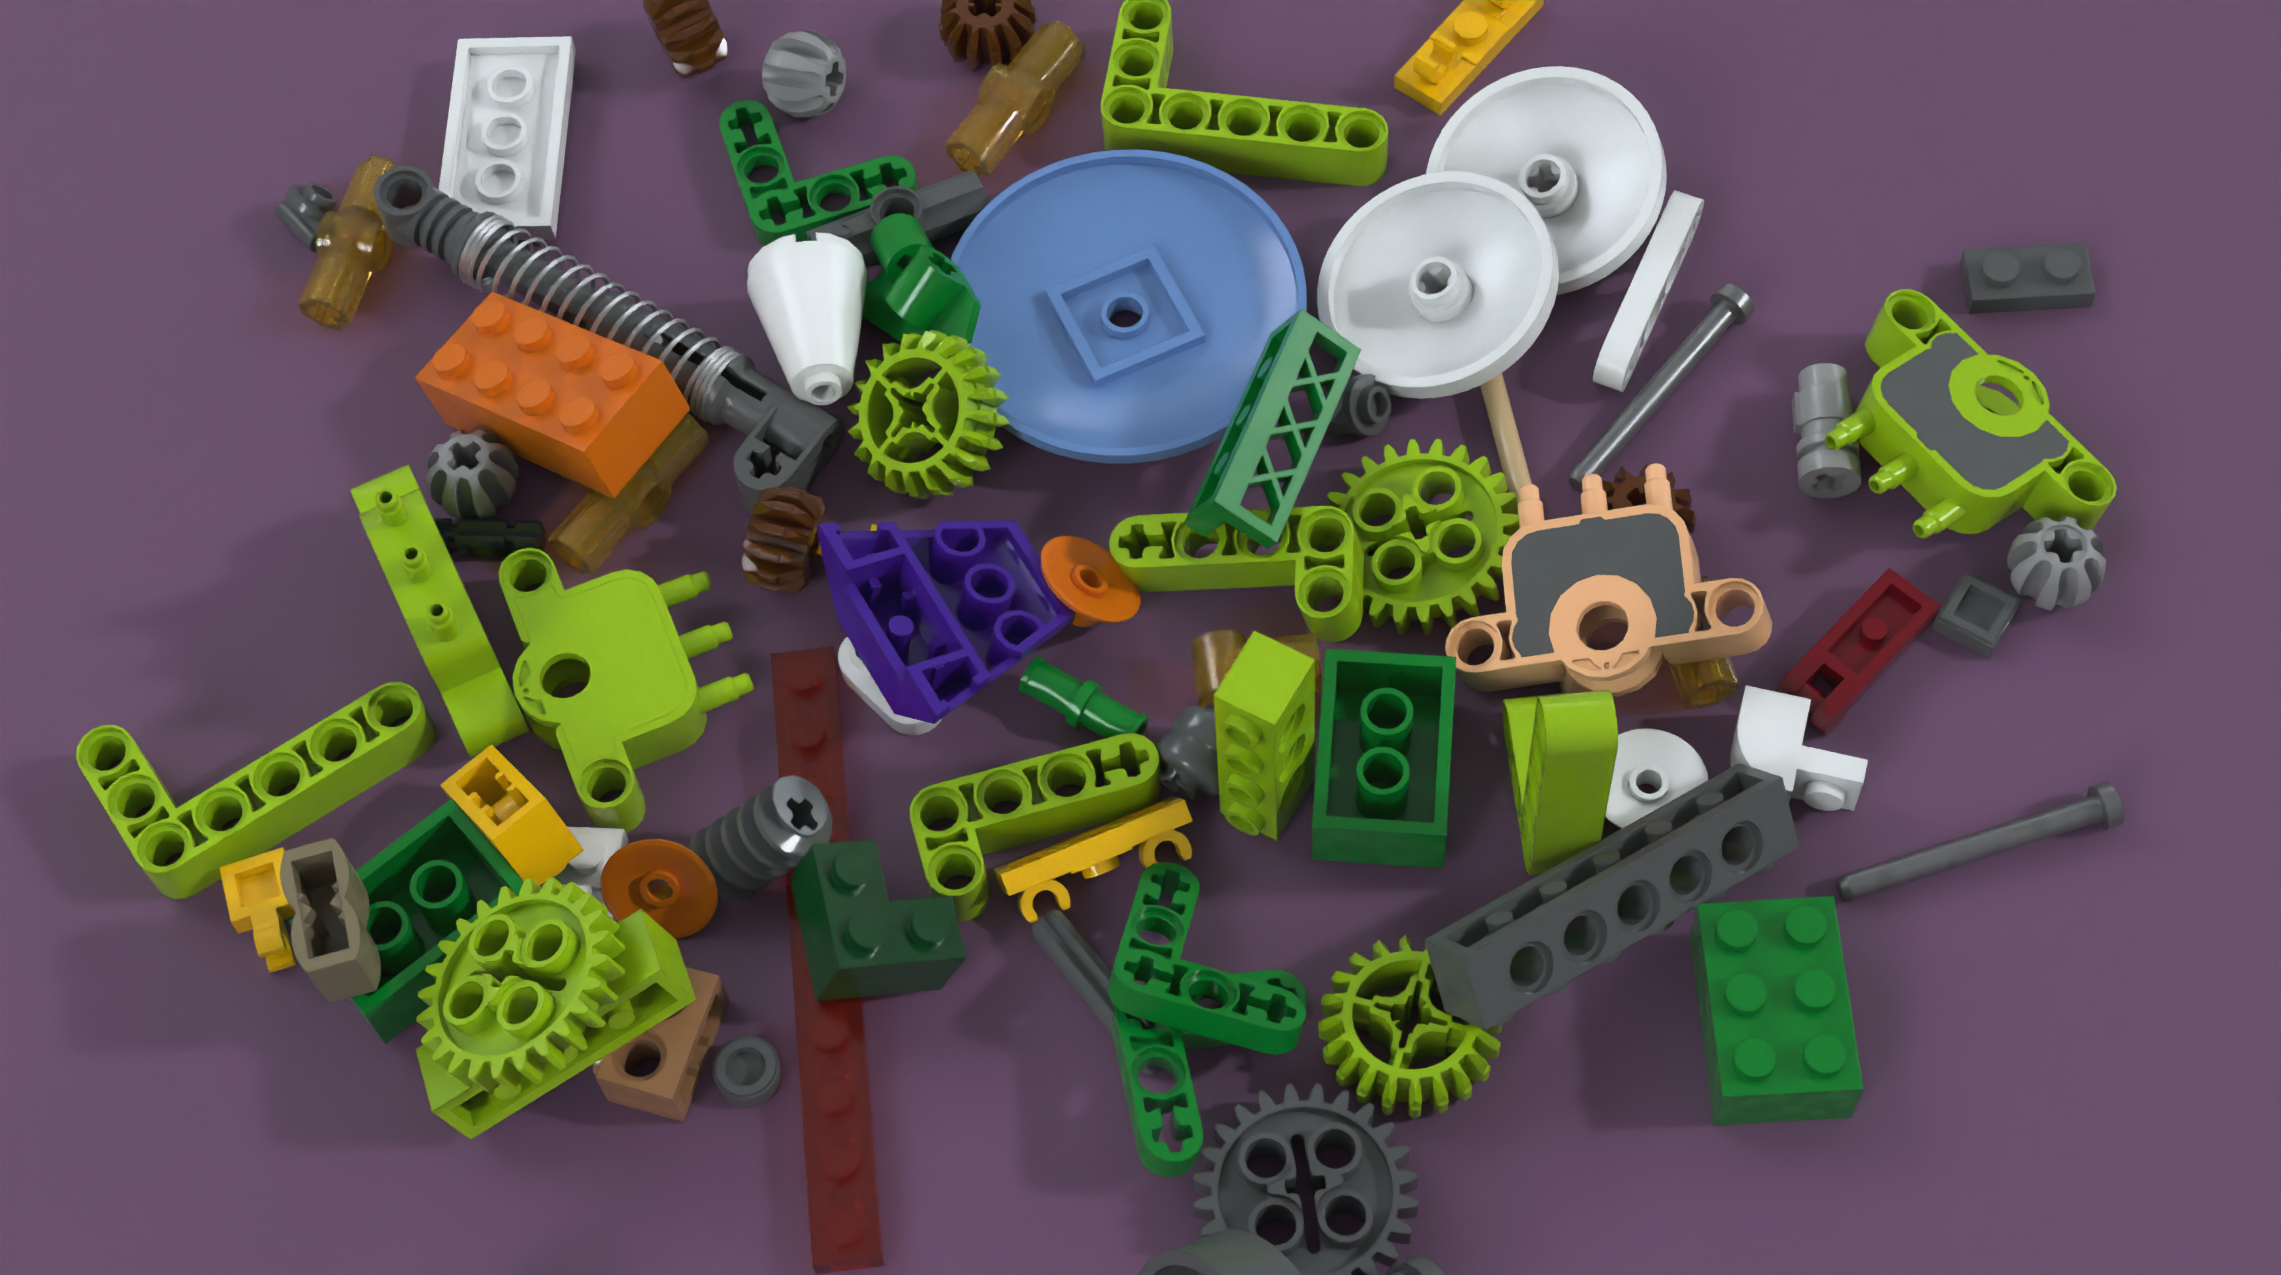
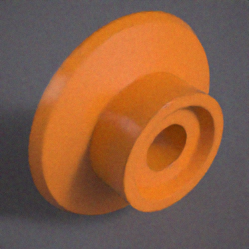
M1075 536L1055 537L1044 545L1041 552V571L1047 585L1057 598L1075 611L1074 620L1070 624L1079 627H1091L1098 622L1119 623L1132 618L1137 613L1141 602L1138 585L1124 576L1112 554L1105 548Z
M645 839L627 844L608 859L601 874L600 887L604 903L617 921L623 920L639 909H642L676 940L689 937L703 929L712 919L717 908L718 889L712 872L696 853L673 841ZM657 879L664 880L668 884L661 883Z

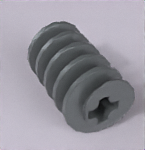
M794 775L781 777L773 785L765 787L756 796L748 798L741 806L731 809L724 817H719L708 827L700 829L692 837L689 849L696 853L712 872L717 884L718 896L731 900H740L752 896L760 888L768 886L776 878H780L786 875L792 868H796L812 844L829 843L832 835V815L828 803L818 787L807 779Z

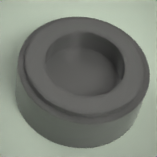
M742 1036L732 1039L722 1046L713 1061V1079L720 1094L726 1101L738 1107L751 1108L766 1103L777 1093L782 1083L783 1070L779 1057L772 1045L759 1037Z

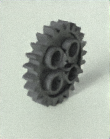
M1315 1083L1309 1100L1301 1101L1293 1084H1286L1284 1103L1275 1105L1271 1097L1264 1090L1260 1091L1258 1113L1253 1115L1240 1104L1234 1106V1118L1238 1127L1236 1130L1219 1123L1214 1126L1215 1140L1222 1149L1202 1147L1200 1150L1201 1163L1211 1172H1200L1193 1175L1194 1190L1207 1195L1193 1202L1194 1218L1212 1220L1200 1229V1238L1225 1229H1240L1257 1235L1259 1229L1265 1224L1282 1222L1294 1231V1235L1288 1242L1273 1246L1291 1261L1301 1275H1379L1374 1264L1376 1261L1387 1267H1391L1394 1263L1399 1262V1253L1390 1242L1410 1244L1412 1240L1413 1229L1407 1223L1400 1220L1414 1218L1418 1214L1419 1201L1410 1196L1403 1195L1417 1189V1172L1399 1170L1409 1162L1410 1149L1408 1145L1388 1148L1395 1137V1125L1393 1122L1382 1124L1373 1129L1371 1125L1374 1119L1375 1106L1369 1103L1355 1114L1350 1112L1349 1091L1343 1090L1334 1103L1329 1104L1324 1102L1321 1084ZM1295 1138L1302 1139L1305 1145L1309 1187L1314 1197V1219L1320 1243V1251L1315 1254L1310 1253L1306 1247L1301 1199L1297 1194L1296 1166L1291 1148V1141ZM1340 1147L1346 1150L1353 1159L1348 1165L1335 1169L1322 1165L1317 1160V1156L1324 1149ZM1262 1156L1274 1157L1284 1165L1283 1170L1279 1174L1270 1178L1256 1176L1248 1167L1256 1158ZM1351 1213L1357 1216L1364 1226L1357 1233L1344 1236L1334 1233L1327 1226V1222L1336 1214Z

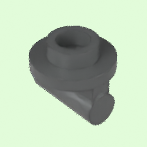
M307 182L305 186L292 184L286 192L287 199L280 202L276 207L275 215L312 252H318L328 244V234L333 226L339 224L343 217L341 210L336 205L338 198L330 190L315 182Z
M1350 375L1326 432L1332 436L1343 438L1347 433L1373 436L1383 430L1391 412V398L1388 391L1375 381V375Z

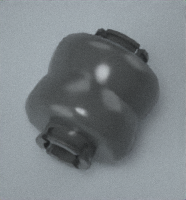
M1208 703L1206 709L1194 705L1184 707L1178 712L1171 732L1164 736L1156 745L1159 754L1160 770L1163 772L1159 776V781L1175 795L1182 788L1183 791L1180 797L1188 801H1194L1195 795L1204 798L1218 797L1219 783L1214 704Z

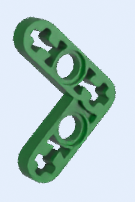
M752 100L737 101L729 105L720 117V131L755 236L764 246L783 236L793 234L796 236V242L808 241L806 231L870 208L871 201L876 194L887 188L883 183L888 180H894L897 186L908 187L913 191L918 190L916 173L912 164L903 157L894 155L882 156L795 183L771 114L766 106ZM751 124L752 129L755 131L758 145L748 148L740 127ZM769 165L778 169L777 175L766 183H755L747 178L749 173L758 166ZM865 187L867 197L869 196L868 200L861 201L859 188ZM830 194H845L851 199L850 203L840 211H825L819 206L820 202ZM802 205H809L811 217L805 218L803 208H801ZM782 214L786 223L775 225L771 216Z
M1161 862L1147 867L1141 875L1108 985V996L1112 1004L1120 1011L1135 1017L1266 1054H1284L1294 1049L1299 1042L1306 1020V1007L1302 1000L1293 992L1281 987L1180 959L1199 894V881L1190 870L1175 863ZM1161 893L1173 896L1170 909L1158 906ZM1145 931L1157 932L1169 939L1170 943L1165 945L1152 944L1143 940L1139 933ZM1135 980L1145 982L1147 985L1135 983ZM1170 988L1178 990L1177 995L1169 994ZM1197 994L1209 995L1220 1001L1223 1007L1218 1009L1204 1008L1197 1005L1191 999V996ZM1237 1008L1244 1009V1015L1236 1013ZM1267 1018H1273L1279 1021V1023L1271 1022Z
M1274 969L1234 973L1235 975L1293 992L1302 1000L1306 1007L1307 992L1302 982L1291 973ZM1170 988L1169 994L1177 995L1178 990ZM1197 994L1191 996L1194 1002L1201 999H1212L1222 1005L1220 1001L1209 995ZM1115 1006L1112 1017V1035L1137 1153L1142 1164L1152 1173L1162 1177H1177L1186 1174L1194 1167L1203 1143V1128L1185 1050L1230 1045V1043L1154 1022L1153 1028L1142 1029L1139 1019H1132V1015L1120 1011ZM1237 1008L1236 1013L1241 1014V1008ZM1267 1018L1271 1022L1279 1023V1021L1273 1018ZM1150 1066L1164 1068L1172 1074L1175 1080V1087L1168 1092L1153 1093L1141 1085L1138 1073ZM1171 1112L1169 1125L1172 1137L1175 1141H1182L1179 1152H1169L1166 1142H1158L1163 1125V1114Z

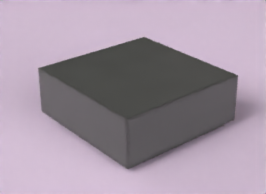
M1964 571L1936 616L1932 630L1990 659L2018 613L2022 600Z

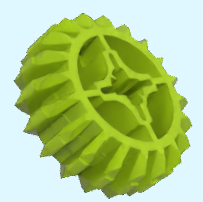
M931 330L929 332L925 331L923 336L916 333L903 334L901 345L893 342L883 344L884 361L878 359L865 361L871 373L869 380L853 382L857 389L862 392L860 403H854L847 406L852 414L859 416V422L847 432L854 439L863 441L854 455L859 457L862 462L870 463L867 474H870L875 480L885 482V486L893 492L900 494L908 492L911 497L927 499V497L931 498L932 495L939 497L953 496L955 486L962 488L973 486L972 469L980 472L991 469L985 457L987 450L996 451L997 449L1004 448L999 440L994 438L996 427H1002L1010 423L1005 416L997 414V407L1009 399L1004 391L994 388L1002 375L996 368L986 365L989 356L985 355L982 350L971 347V344L966 339L955 335L949 337L944 333ZM942 368L935 378L928 376L919 387L913 386L914 382L924 374ZM936 443L943 445V448L932 457L920 462H914L922 451L928 453Z
M1405 934L1399 940L1398 952L1390 953L1387 946L1378 939L1373 944V961L1354 952L1353 956L1349 958L1351 974L1336 971L1331 978V987L1335 993L1322 996L1321 1012L1327 1017L1318 1022V1037L1329 1042L1323 1048L1324 1062L1327 1065H1340L1336 1071V1082L1341 1088L1359 1082L1356 1090V1100L1361 1105L1371 1101L1376 1094L1382 1096L1381 1111L1388 1116L1395 1110L1396 1101L1407 1102L1409 1116L1415 1120L1421 1115L1422 1101L1430 1100L1433 1108L1442 1115L1443 1112L1448 1110V1092L1466 1102L1472 1095L1470 1080L1484 1083L1488 1079L1490 1066L1486 1060L1495 1059L1499 1056L1501 1043L1493 1035L1501 1032L1502 1025L1484 1030L1463 1020L1464 1025L1452 1022V1015L1436 1009L1431 1003V990L1438 994L1440 992L1426 944L1424 952L1412 951L1411 939ZM1407 985L1402 993L1393 997L1376 995L1392 987ZM1419 1005L1417 1022L1420 1024L1415 1026L1413 1033H1409L1406 1046L1401 1048L1402 1031L1400 1029L1406 1026L1407 1020H1411L1414 1007ZM1355 1028L1369 1031V1038L1383 1043L1389 1049V1064L1374 1057L1364 1047L1357 1036ZM1447 1052L1452 1053L1447 1059L1436 1065L1412 1069L1414 1063L1420 1058L1426 1056L1445 1058Z

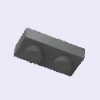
M2085 243L1963 250L1959 263L1969 314L2091 307L2096 294Z

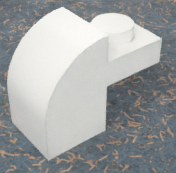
M1746 685L1731 746V767L1740 763L1781 776L1788 802H1790L1792 797L1804 800L1809 806L1823 811H1836L1841 808L1854 811L1864 783L1868 760L1803 746L1802 742L1811 699Z

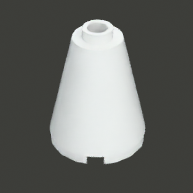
M815 232L817 241L796 242L795 234L783 236L762 247L749 262L747 291L793 394L800 400L815 405H828L845 396L853 385L868 281L867 269L862 253L846 239L830 233Z

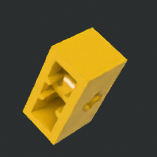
M492 744L440 784V787L450 799L452 798L523 881L531 878L536 884L541 886L548 877H556L570 861L584 851L548 800Z

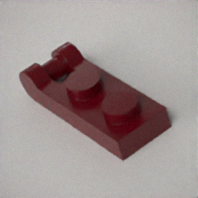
M1888 568L1784 676L1775 692L1811 699L1808 715L1811 717L1809 724L1827 736L1841 722L1847 711L1935 620L1941 605L1891 568ZM1820 675L1836 686L1828 696L1811 685Z

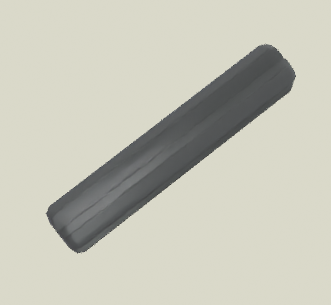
M1049 911L1032 926L1035 941L1112 1034V1017L1115 1005L1112 1004L1108 996V985L1112 972L1061 911ZM1135 1016L1132 1017V1019H1139L1142 1029L1153 1028L1154 1023L1152 1021ZM1150 1066L1144 1068L1142 1072L1152 1076L1163 1068Z

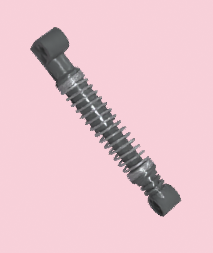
M397 166L383 173L375 183L373 197L387 236L395 244L406 248L422 247L428 253H432L437 258L445 260L451 265V270L457 278L462 280L463 283H467L468 286H472L473 289H478L480 293H486L491 290L497 293V286L501 283L510 288L508 293L503 295L504 297L513 300V294L517 292L525 297V300L521 302L524 305L529 306V302L533 301L541 306L539 309L541 312L545 313L547 309L557 315L556 318L564 319L573 325L662 360L685 400L690 403V410L694 416H698L699 419H703L704 422L712 425L726 423L748 436L734 456L733 469L739 499L743 508L751 515L753 513V506L758 503L760 494L767 487L788 488L790 486L808 490L835 454L844 434V421L818 405L800 400L788 388L756 371L752 359L745 356L744 353H740L739 350H735L734 347H721L717 337L705 338L701 328L693 327L689 329L685 319H673L669 310H657L653 301H642L637 292H626L621 283H610L605 274H594L590 265H579L574 256H563L558 247H547L542 238H532L527 229H516L514 223L502 215L489 211L479 213L473 211L467 205L461 204L458 200L449 198L447 194L433 186L430 176L420 168ZM409 205H414L413 207L403 209L404 207H407ZM517 234H523L528 240L518 244ZM533 242L539 243L543 249L533 254ZM527 244L529 245L528 251L523 249ZM548 251L555 252L559 258L548 263ZM543 253H544V260H542V259L539 258V256H540L541 254H543ZM564 260L571 261L575 267L564 272ZM558 262H560L559 269L554 267ZM579 269L586 270L590 276L579 281ZM574 271H575V278L572 277V276H570ZM595 278L602 279L606 284L597 291L595 290ZM591 280V285L589 287L588 285H586V283H588ZM611 287L618 288L621 293L611 291ZM627 296L634 297L637 302L631 300ZM644 306H650V308H651L653 311L647 309V308L644 307ZM660 315H666L669 321L661 317ZM675 324H681L684 327V329ZM691 333H697L700 336V338L696 337ZM707 342H712V343H714L716 347L710 345V344L707 343ZM772 451L778 453V455H777V457H776V460H775L776 469H777V475H776V476H775V473H774L773 462H772V456H771V452H772Z

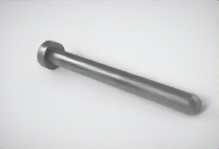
M1724 283L1712 294L1710 298L1712 310L1571 469L1569 482L1574 488L1582 490V479L1585 475H1600L1731 324H1744L1753 314L1754 304L1743 290L1735 285Z
M2108 781L2089 786L2087 798L1843 875L1836 882V888L1841 899L1852 901L2093 823H2097L2103 830H2108L2123 824V807L2113 785Z

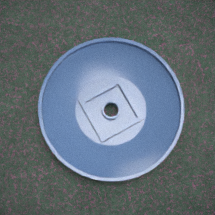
M1132 149L1092 152L1064 159L1028 174L991 200L974 218L963 233L951 257V261L962 271L981 304L973 340L969 344H971V347L980 349L985 355L989 356L986 365L996 368L1002 375L994 388L1004 391L1009 397L1007 401L997 407V414L1005 416L1010 422L1002 427L1037 448L1081 461L1106 464H1133L1157 461L1188 453L1222 438L1270 333L1301 308L1307 312V287L1297 247L1289 231L1272 208L1248 186L1228 173L1185 156L1161 151ZM1124 310L1135 312L1142 317L1137 324L1130 327H1118L1109 321L1115 313Z

